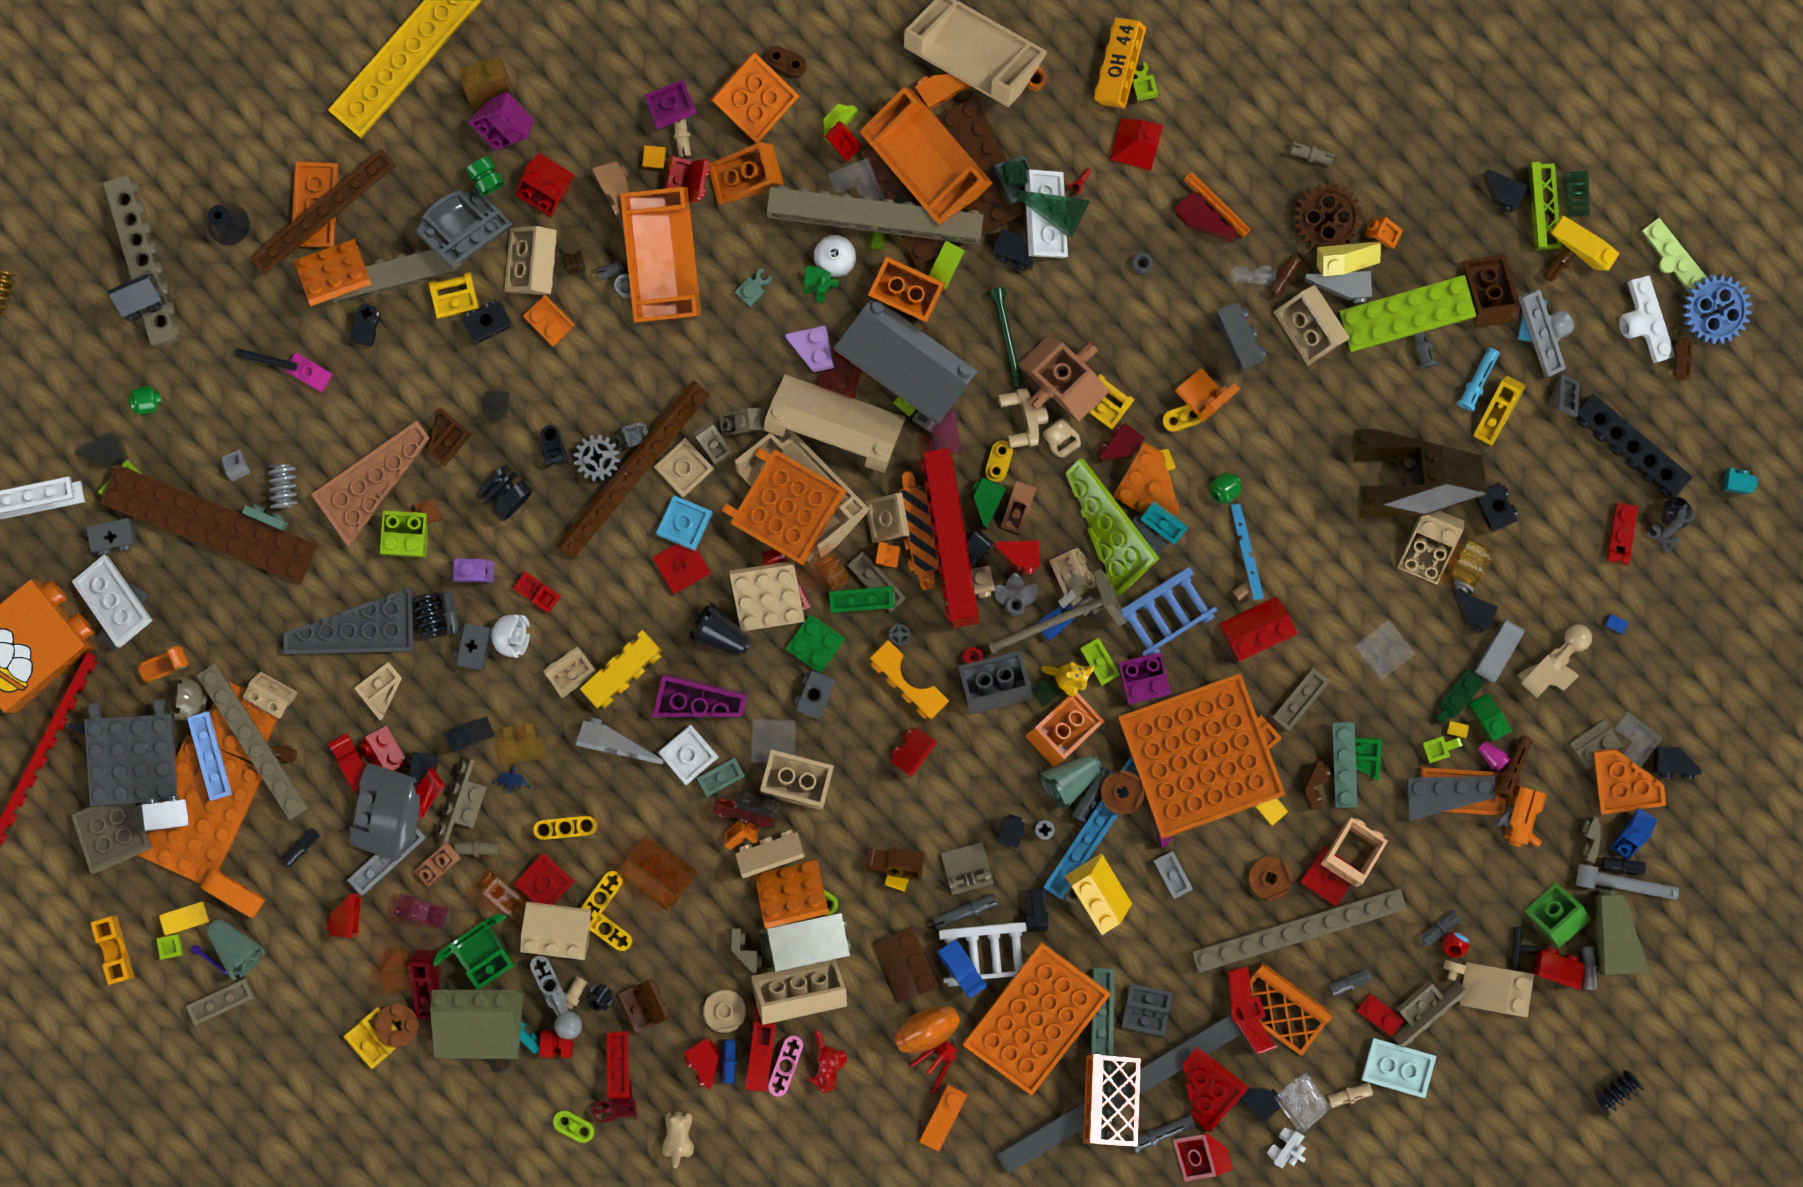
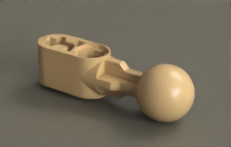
M1575 624L1569 627L1564 635L1565 643L1559 649H1554L1522 681L1521 684L1536 698L1564 670V667L1569 663V657L1574 652H1581L1589 648L1592 643V633L1586 626Z

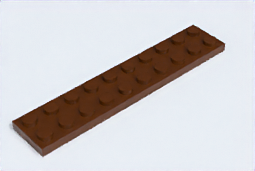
M118 464L115 466L100 504L299 584L303 583L318 546L313 542Z

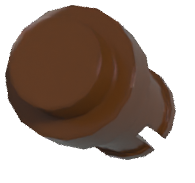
M269 745L276 757L282 760V762L290 763L296 760L297 750L293 749L292 746L278 747Z

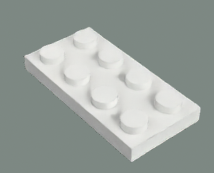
M1024 171L1029 256L1068 257L1063 172Z
M105 554L72 581L113 643L119 648L153 621L109 556Z

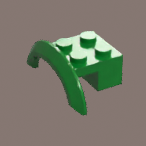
M494 914L457 938L436 954L433 965L436 966L454 952L477 990H480L515 965V962L491 929V926L504 920L506 915Z

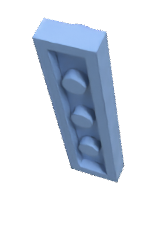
M207 711L187 717L210 801L232 795L210 712Z

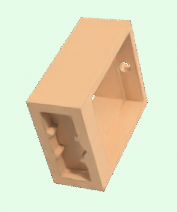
M1351 817L1345 822L1321 865L1355 887H1359L1364 883L1388 841L1383 838L1384 836L1380 832L1367 828L1366 824L1360 819H1353ZM1349 830L1375 846L1360 872L1334 856Z

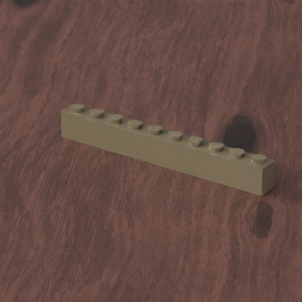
M782 185L770 187L767 206V218L980 245L984 214H980V212L975 210L959 211L938 225L924 207L916 206L912 202L899 204L894 203L890 199L876 201L867 196L853 198L849 194H839L837 196L831 195L827 191L814 193L809 192L805 188L791 190Z
M1395 888L1192 950L1191 954L1196 970L1200 973L1397 913L1407 908L1401 889Z

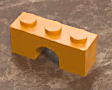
M117 915L90 922L95 941L99 943L104 954L105 962L102 966L107 984L111 985L135 978Z

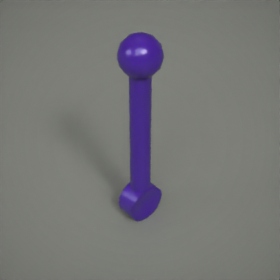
M195 945L192 947L194 954L201 955L220 969L223 975H228L223 966L201 951L200 946Z

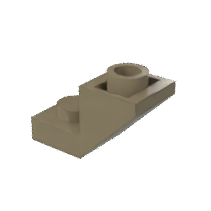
M1082 584L1072 589L1058 602L1062 608L1069 605L1078 607L1099 598L1100 592ZM1102 605L1098 608H1095L1091 611L1084 613L1083 615L1086 616L1090 613H1093L1095 615L1102 609H1104V606Z
M732 928L731 951L752 973H757L758 968H762V955H758V950H741V946H745L746 933H742V928Z

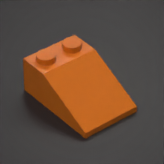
M759 142L708 164L718 205L770 191V187L784 185L773 144Z
M1077 692L1075 696L1069 695L1025 737L1053 767H1056L1105 721Z

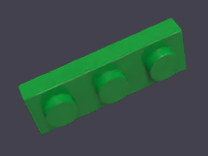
M894 585L829 591L831 613L896 607Z

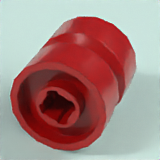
M541 1030V1058H554L555 1055H558L559 1058H572L573 1039H563L554 1030Z

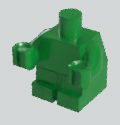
M806 266L803 294L815 292L817 293L816 302L824 303L825 295L823 294L829 293V287L838 288L839 280L831 279V273L824 269Z

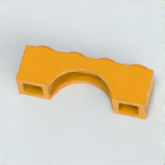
M888 640L870 657L873 661L870 665L878 673L883 671L888 676L886 681L894 689L898 686L903 691L901 696L909 704L913 701L919 707L916 711L924 719L927 717L932 719L949 700L935 686L926 689L910 686L903 679L900 670L904 655Z

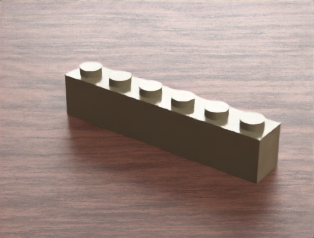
M426 248L415 250L414 254L408 256L406 254L395 255L393 260L385 261V259L375 260L372 262L373 265L365 267L372 285L333 298L332 302L340 304L460 273L459 267L451 269L432 249L426 250Z

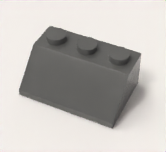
M1238 302L1218 309L1213 316L1239 373L1241 374L1263 364L1266 353L1263 346H1258L1255 338L1258 336L1253 325L1249 326L1246 320L1249 316L1245 307H1241Z
M1021 651L958 666L970 715L1033 699Z

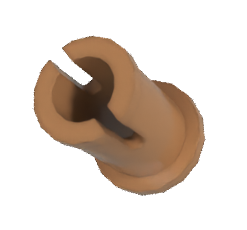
M1249 579L1232 590L1239 601H1242V599L1252 593Z

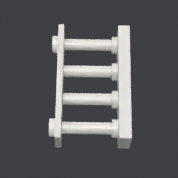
M64 477L1 490L0 519L84 503L82 482L72 483L71 477Z
M1026 922L939 930L940 939H944V943H947V945L957 938L966 937V941L969 943L970 960L982 979L1014 977L1023 965L1020 936H1022L1023 931H1026ZM1009 933V937L1012 938L1015 971L1002 972L999 938H1001L1000 934ZM981 935H987L988 939H990L993 973L980 974L977 940H979ZM951 974L950 977H943L944 983H948L949 986H959Z

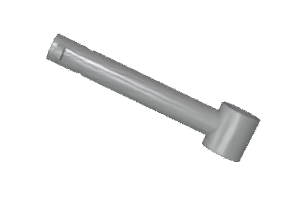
M1579 864L1576 886L1595 889V885L1673 900H1677L1679 896V887L1598 872V867Z

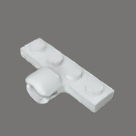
M1650 276L1627 282L1635 305V311L1625 313L1620 317L1619 328L1621 333L1628 339L1644 336L1653 364L1676 357Z

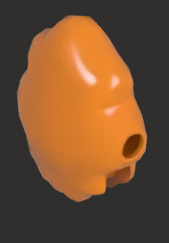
M928 1007L909 1017L895 1034L894 1040L899 1050L903 1053L928 1051L944 1043L955 1032L960 1023V1018L954 1007Z

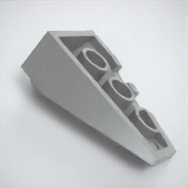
M591 717L589 721L583 720L576 746L664 764L665 760L607 725H602V720Z

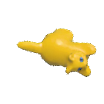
M1071 662L1059 668L1042 666L1040 669L1042 672L1054 676L1058 686L1067 695L1075 696L1078 689L1083 691L1086 688L1087 680L1094 670V666H1080Z

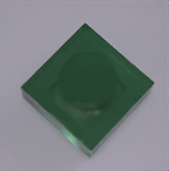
M1006 161L1002 164L1005 185L1024 186L1028 183L1024 162Z

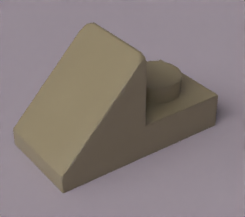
M711 420L693 432L714 464L732 453Z

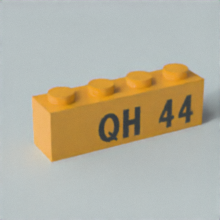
M1115 18L1114 24L1111 26V37L1109 44L1105 48V60L1100 68L1099 83L1094 90V99L1103 106L1126 108L1146 31V26L1138 20Z

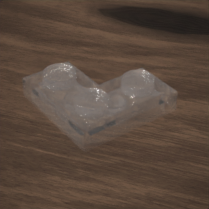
M869 158L828 174L836 194L856 186L860 197L867 196L876 201L884 198Z
M1261 265L1259 268H1255L1254 271H1248L1247 267L1237 266L1235 269H1231L1229 281L1272 285L1276 279L1277 270H1271L1272 267Z
M1629 712L1624 714L1614 728L1616 732L1631 742L1622 754L1640 767L1662 740L1661 736Z

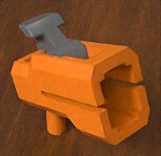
M1516 785L1512 793L1513 799L1509 800L1506 811L1496 815L1493 824L1498 827L1503 824L1507 827L1504 838L1509 839L1508 844L1521 847L1522 844L1528 845V842H1530L1537 848L1541 845L1542 841L1532 833L1536 814L1542 812L1547 794Z

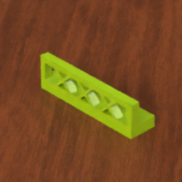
M1532 162L1528 166L1535 251L1561 249L1562 244L1557 238L1556 244L1547 245L1546 234L1548 230L1552 231L1551 227L1553 224L1555 226L1559 220L1555 163L1541 164V162ZM1550 169V179L1545 183L1542 181L1541 170ZM1545 188L1552 194V200L1548 204L1544 202L1543 190ZM1546 209L1554 215V221L1550 225L1545 222Z

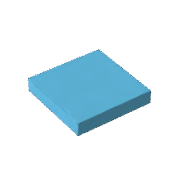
M673 495L656 531V535L696 551L713 512Z

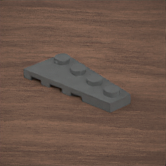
M1495 776L1407 778L1408 821L1495 798Z

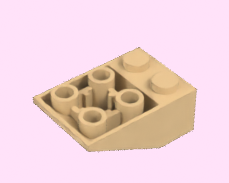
M1442 511L1419 516L1397 568L1437 585L1464 530V520Z

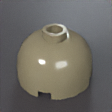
M176 677L175 684H178L177 690L174 689L173 720H188L187 717L199 714L201 707L206 706V695L202 694V688L196 681Z

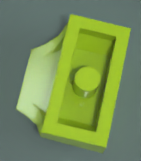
M837 104L823 119V139L829 145V141L825 138L829 130L838 121L847 126L858 115V109L854 105Z

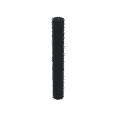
M237 348L235 352L236 357L296 371L298 368V363L240 348Z

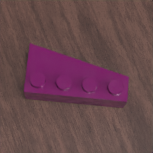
M665 673L662 675L653 717H742L749 693Z

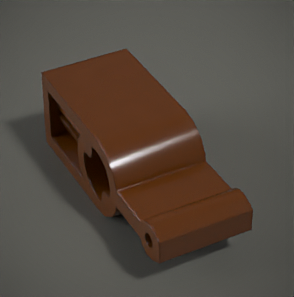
M868 848L866 870L884 871L892 877L921 881L925 852L891 848L887 851Z

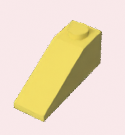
M1381 242L1317 247V268L1323 276L1347 274L1379 264Z

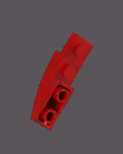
M756 1003L745 1090L767 1092L776 1022L763 1025Z

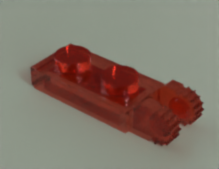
M718 798L713 809V813L722 818H739L738 820L744 823L752 821L756 822L759 827L765 828L773 824L774 815L772 811L770 812V810L767 811L759 807Z

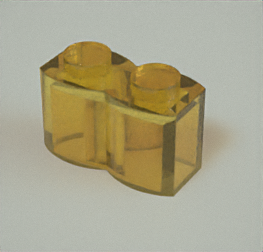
M1468 537L1458 554L1451 576L1472 587L1477 582L1481 583L1486 575L1484 568L1487 569L1492 560V557L1489 556L1491 549Z

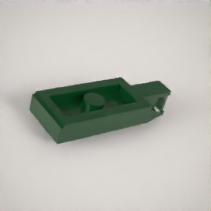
M1467 668L1440 701L1439 707L1442 710L1435 719L1442 724L1449 716L1455 718L1456 715H1459L1485 681Z

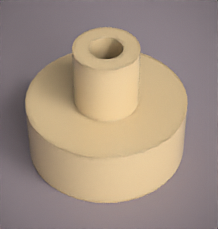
M1445 960L1443 966L1444 969L1449 970L1447 979L1456 981L1458 973L1464 974L1466 970L1465 965Z

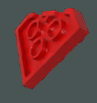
M1196 1046L1182 1065L1187 1078L1186 1086L1192 1105V1118L1208 1132H1211L1243 1096L1249 1086Z

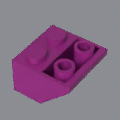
M508 92L492 97L469 120V123L494 150H498L527 139L534 120Z
M1161 652L1118 662L1127 705L1171 695Z

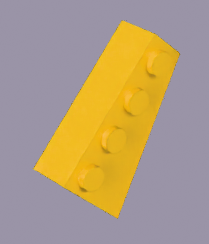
M642 630L638 633L637 636L639 638L636 641L629 642L623 648L620 655L617 654L605 665L606 668L604 670H599L580 688L596 708L603 707L605 709L614 701L612 697L617 692L622 694L630 686L628 682L631 679L635 678L637 680L646 672L644 668L649 663L654 665L662 657L660 655L662 649L645 631Z

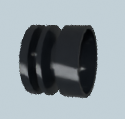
M507 464L489 475L476 493V497L479 500L486 497L483 503L486 506L496 502L492 512L502 522L511 517L534 491L524 480L514 485L513 482L518 474L516 472L509 474L511 468Z

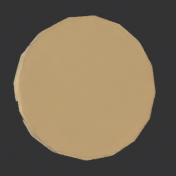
M718 990L707 998L703 1006V1016L706 1023L713 1030L720 1033H729L736 1030L743 1023L746 1017V1005L738 993L732 990Z

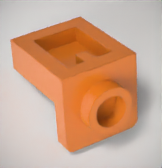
M1373 217L1367 225L1364 236L1376 238L1388 249H1394L1403 230L1387 217Z
M879 542L876 565L896 568L898 566L900 547Z
M740 818L724 832V846L732 850L736 845H740L745 838L755 844L758 841L757 827L752 822Z

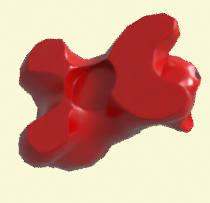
M815 1030L814 1034L819 1049L818 1073L814 1077L808 1078V1081L812 1082L817 1090L826 1094L827 1091L832 1092L837 1083L836 1072L845 1067L847 1055L843 1050L825 1046L822 1035L818 1030Z

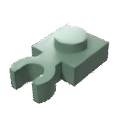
M763 268L757 271L754 281L748 277L735 291V294L750 308L765 293L761 287L770 284L772 281L771 276L767 280L760 278L764 272Z

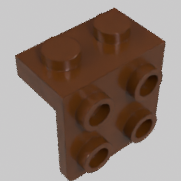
M652 979L616 995L633 1034H637L669 1019V1008L662 1001L659 995L660 989Z

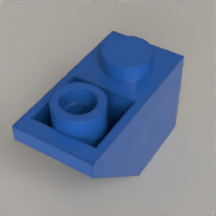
M1638 808L1627 820L1610 849L1629 860L1652 835L1657 819Z

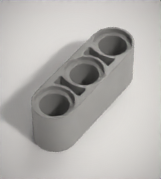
M1505 619L1474 672L1494 683L1525 630Z

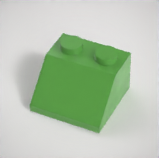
M1557 882L1524 910L1558 948L1591 920L1584 907Z

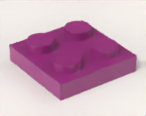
M684 79L644 95L657 129L697 114Z

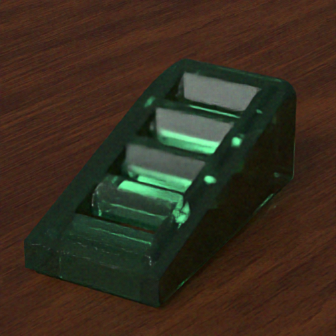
M1588 171L1567 172L1564 175L1568 217L1589 216ZM1572 179H1581V182L1572 183ZM1582 187V191L1572 192V188ZM1583 196V200L1573 201L1572 197ZM1584 205V209L1573 210V206Z

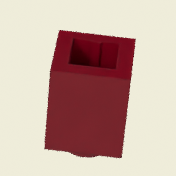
M1126 423L1122 427L1117 425L1111 434L1114 437L1109 444L1105 442L1098 451L1101 454L1098 460L1103 462L1130 458L1140 447L1145 437Z

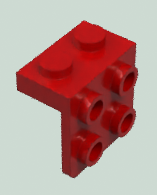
M671 156L664 189L688 187L689 202H700L706 192L704 183L710 171L709 161L707 159L690 161Z

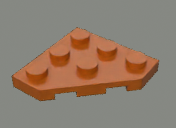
M1144 442L1113 497L1144 514L1153 501L1175 517L1180 510L1173 491L1172 480L1165 464L1164 453Z
M1616 748L1593 751L1601 815L1633 811L1638 808L1647 809L1666 806L1665 789L1661 781Z

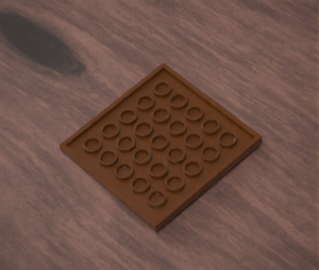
M976 96L936 115L937 119L992 181V184L977 199L960 210L961 212L975 210L980 212V214H984L981 236L1026 215V201L1006 206L991 173L990 167L992 165L1007 160ZM872 146L860 152L882 199H890L894 203L899 204L912 202L916 206H922ZM901 235L916 267L937 258L945 243L943 240ZM948 241V242L954 244V245L957 246V247H960V246L966 244V243H959V242H951V241Z

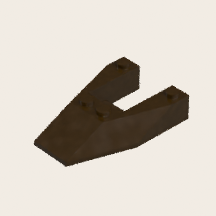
M1354 429L1352 439L1353 461L1396 460L1399 485L1360 486L1357 496L1359 518L1425 516L1487 495L1483 455L1379 429Z

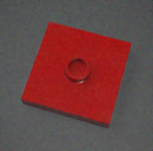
M675 544L652 557L674 595L711 574L698 549L693 551Z
M1324 846L1300 880V883L1336 907L1351 884L1321 865L1329 851ZM1336 854L1334 855V856H1336L1337 858H1339L1340 860H1342L1343 862H1345L1346 864L1350 865L1351 867H1353L1354 869H1356L1357 871L1360 872V870H1358L1357 868H1355L1354 866H1352L1350 863H1348L1347 861H1345L1344 859H1342V858L1339 857L1338 855H1336Z
M543 852L514 885L533 903L554 905L572 886L575 880Z

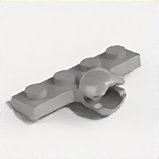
M1535 289L1518 297L1544 377H1550L1566 369L1558 341L1560 338L1572 333L1574 329L1572 317L1566 311H1557L1549 315L1540 289Z

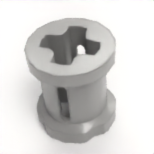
M1048 820L1039 821L1035 826V834L1040 839H1050L1055 832L1054 825ZM1044 823L1046 827L1051 828V831L1047 832V836H1044L1041 832L1039 833V828H1042Z

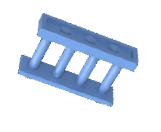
M1190 567L1122 609L1126 622H1130L1147 649L1141 653L1142 656L1159 653V647L1201 620L1205 624L1215 617L1213 613L1217 611L1216 607L1208 610L1191 584L1190 576L1194 573ZM1178 584L1184 587L1201 614L1200 617L1190 622L1172 594L1174 592L1172 588ZM1160 595L1167 600L1183 625L1182 628L1173 634L1154 605L1156 604L1154 599ZM1141 607L1144 610H1148L1165 639L1155 645L1136 617L1137 613L1135 611Z

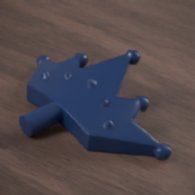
M512 766L511 773L503 772L495 781H492L493 784L500 781L501 787L506 783L509 789L508 793H511L516 784L518 789H521L523 784L531 788L523 775L515 774L516 767Z

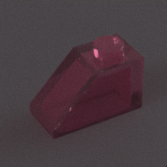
M950 409L933 433V440H929L931 451L949 448L952 455L962 453L954 409Z

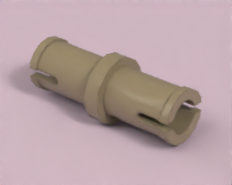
M1293 141L1292 150L1289 153L1290 155L1305 158L1308 162L1312 163V161L1329 167H1331L1335 153L1317 149V146L1312 145L1310 147Z
M475 840L474 842L456 841L454 851L457 854L474 855V857H480V855L499 856L500 844L499 842L489 843L481 842L480 840Z

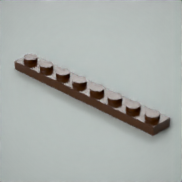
M381 148L254 253L250 259L266 275L394 169L396 165Z

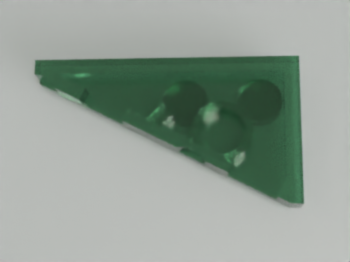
M1022 190L1014 194L1015 197L1067 237L1073 236L1090 202L1085 199Z

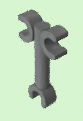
M1686 504L1681 506L1678 511V517L1665 529H1663L1659 522H1655L1652 527L1653 529L1649 528L1646 533L1647 537L1656 539L1658 543L1662 544L1666 552L1670 553L1673 547L1677 546L1680 541L1677 536L1672 534L1684 522H1691L1696 515L1695 511L1692 514L1685 513Z

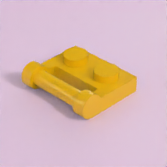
M471 272L464 273V276L453 279L429 282L437 319L467 313L475 309L479 310ZM464 284L467 285L465 290L440 296L438 294L439 290Z
M1100 374L1098 378L1107 388L1109 394L1123 403V405L1119 408L1107 398H1104L1089 414L1112 430L1135 399L1131 396H1126L1105 380L1106 377Z

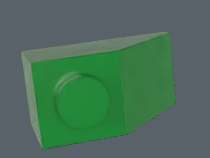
M982 478L981 482L976 481L971 492L975 494L973 500L982 526L987 529L1006 488Z
M1488 693L1469 703L1489 742L1495 741L1512 731L1502 711Z

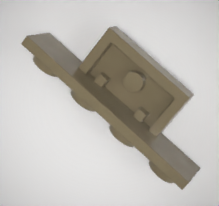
M462 757V760L457 765V775L455 781L450 786V796L448 802L443 807L442 820L436 828V839L448 843L454 823L471 828L474 827L487 788L486 786L468 781L474 760L467 757Z
M1456 980L1443 993H1440L1431 981L1426 982L1396 1008L1408 1023L1392 1036L1393 1040L1402 1048L1410 1044L1423 1030L1429 1028L1430 1024L1438 1017L1444 1015L1453 1004L1460 1001L1468 992L1467 989Z

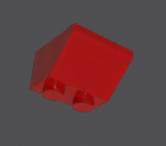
M917 727L915 730L909 729L903 737L906 742L901 748L897 745L890 755L893 758L891 762L910 777L914 775L937 744V741Z
M1546 947L1545 951L1539 949L1531 973L1580 990L1584 964L1578 962L1579 958L1566 954V957L1557 955L1558 950Z

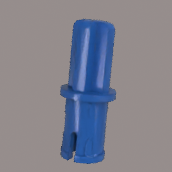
M732 1039L723 1040L722 1060H720V1063H722L721 1083H735V1064H737V1060H735L736 1042Z

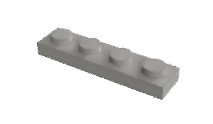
M417 827L411 844L399 855L401 857L398 860L375 854L347 881L361 896H364L427 837Z

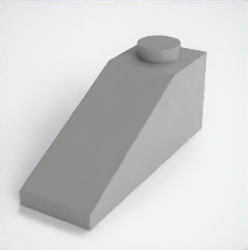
M1371 271L1350 272L1333 276L1306 274L1304 277V282L1316 285L1317 288L1347 301L1354 300V304L1367 303V300L1372 297Z

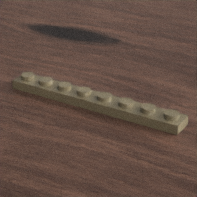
M213 664L199 673L197 677L288 819L292 820L308 810L309 807L218 665Z

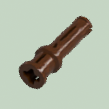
M1521 736L1519 738L1509 766L1501 774L1502 780L1494 793L1502 799H1513V790L1516 784L1520 782L1519 773L1533 743V740L1529 737Z

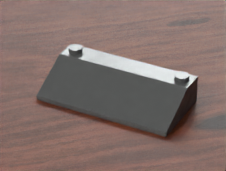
M874 298L863 308L834 347L836 352L936 424L942 421L969 387L978 372L884 303Z

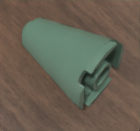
M1086 755L1043 771L1040 774L1042 775L1040 780L1049 797L1054 796L1058 800L1055 804L1065 810L1101 773L1100 767L1102 765L1096 756Z
M215 920L208 926L207 935L231 979L236 980L235 976L238 974L240 977L245 976L260 963L259 956L262 954L264 957L265 949L226 921Z

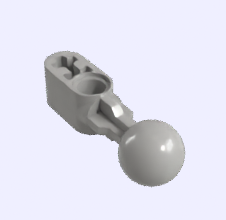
M544 956L533 958L530 968L548 1007L552 1008L557 1016L554 1023L557 1035L563 1039L577 1037L582 1030V1021L576 1013L568 1010L565 1004L567 998L549 960ZM542 963V965H545L544 970L547 976H542L540 970L537 969V964ZM552 981L556 983L553 991L548 992L544 990L547 982Z

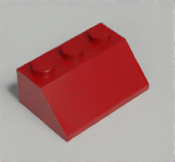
M1039 540L995 542L994 551L1016 572L1021 571V575H1034L1039 570Z
M1277 596L1219 623L1237 663L1298 634L1289 614Z

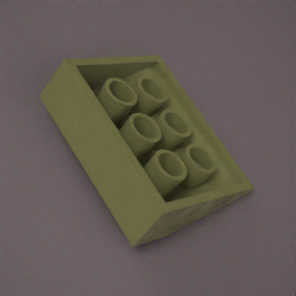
M432 990L430 1015L434 1057L436 1059H519L523 994L515 990Z

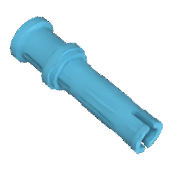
M1487 348L1473 379L1465 385L1466 390L1461 400L1457 401V405L1461 408L1474 412V405L1479 396L1483 394L1482 388L1500 355L1497 350Z

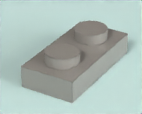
M1173 851L1153 861L1173 899L1193 890Z

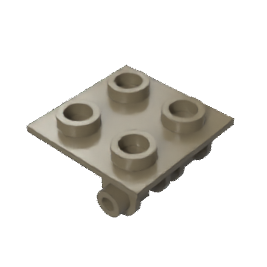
M983 842L941 853L952 895L994 884Z

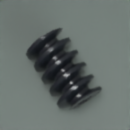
M438 592L416 596L417 599L412 601V605L419 606L414 610V613L421 614L416 618V622L423 623L417 627L418 630L424 631L419 635L420 639H430L446 635L440 634V631L445 629V626L438 625L444 619L436 616L442 612V609L435 608L440 601L433 600L438 595Z
M1623 1070L1624 1078L1616 1075L1617 1083L1613 1080L1609 1081L1610 1088L1603 1085V1093L1599 1090L1595 1091L1597 1102L1609 1116L1608 1108L1617 1111L1615 1103L1623 1106L1622 1098L1630 1101L1629 1093L1637 1096V1087L1644 1091L1639 1080L1627 1070Z

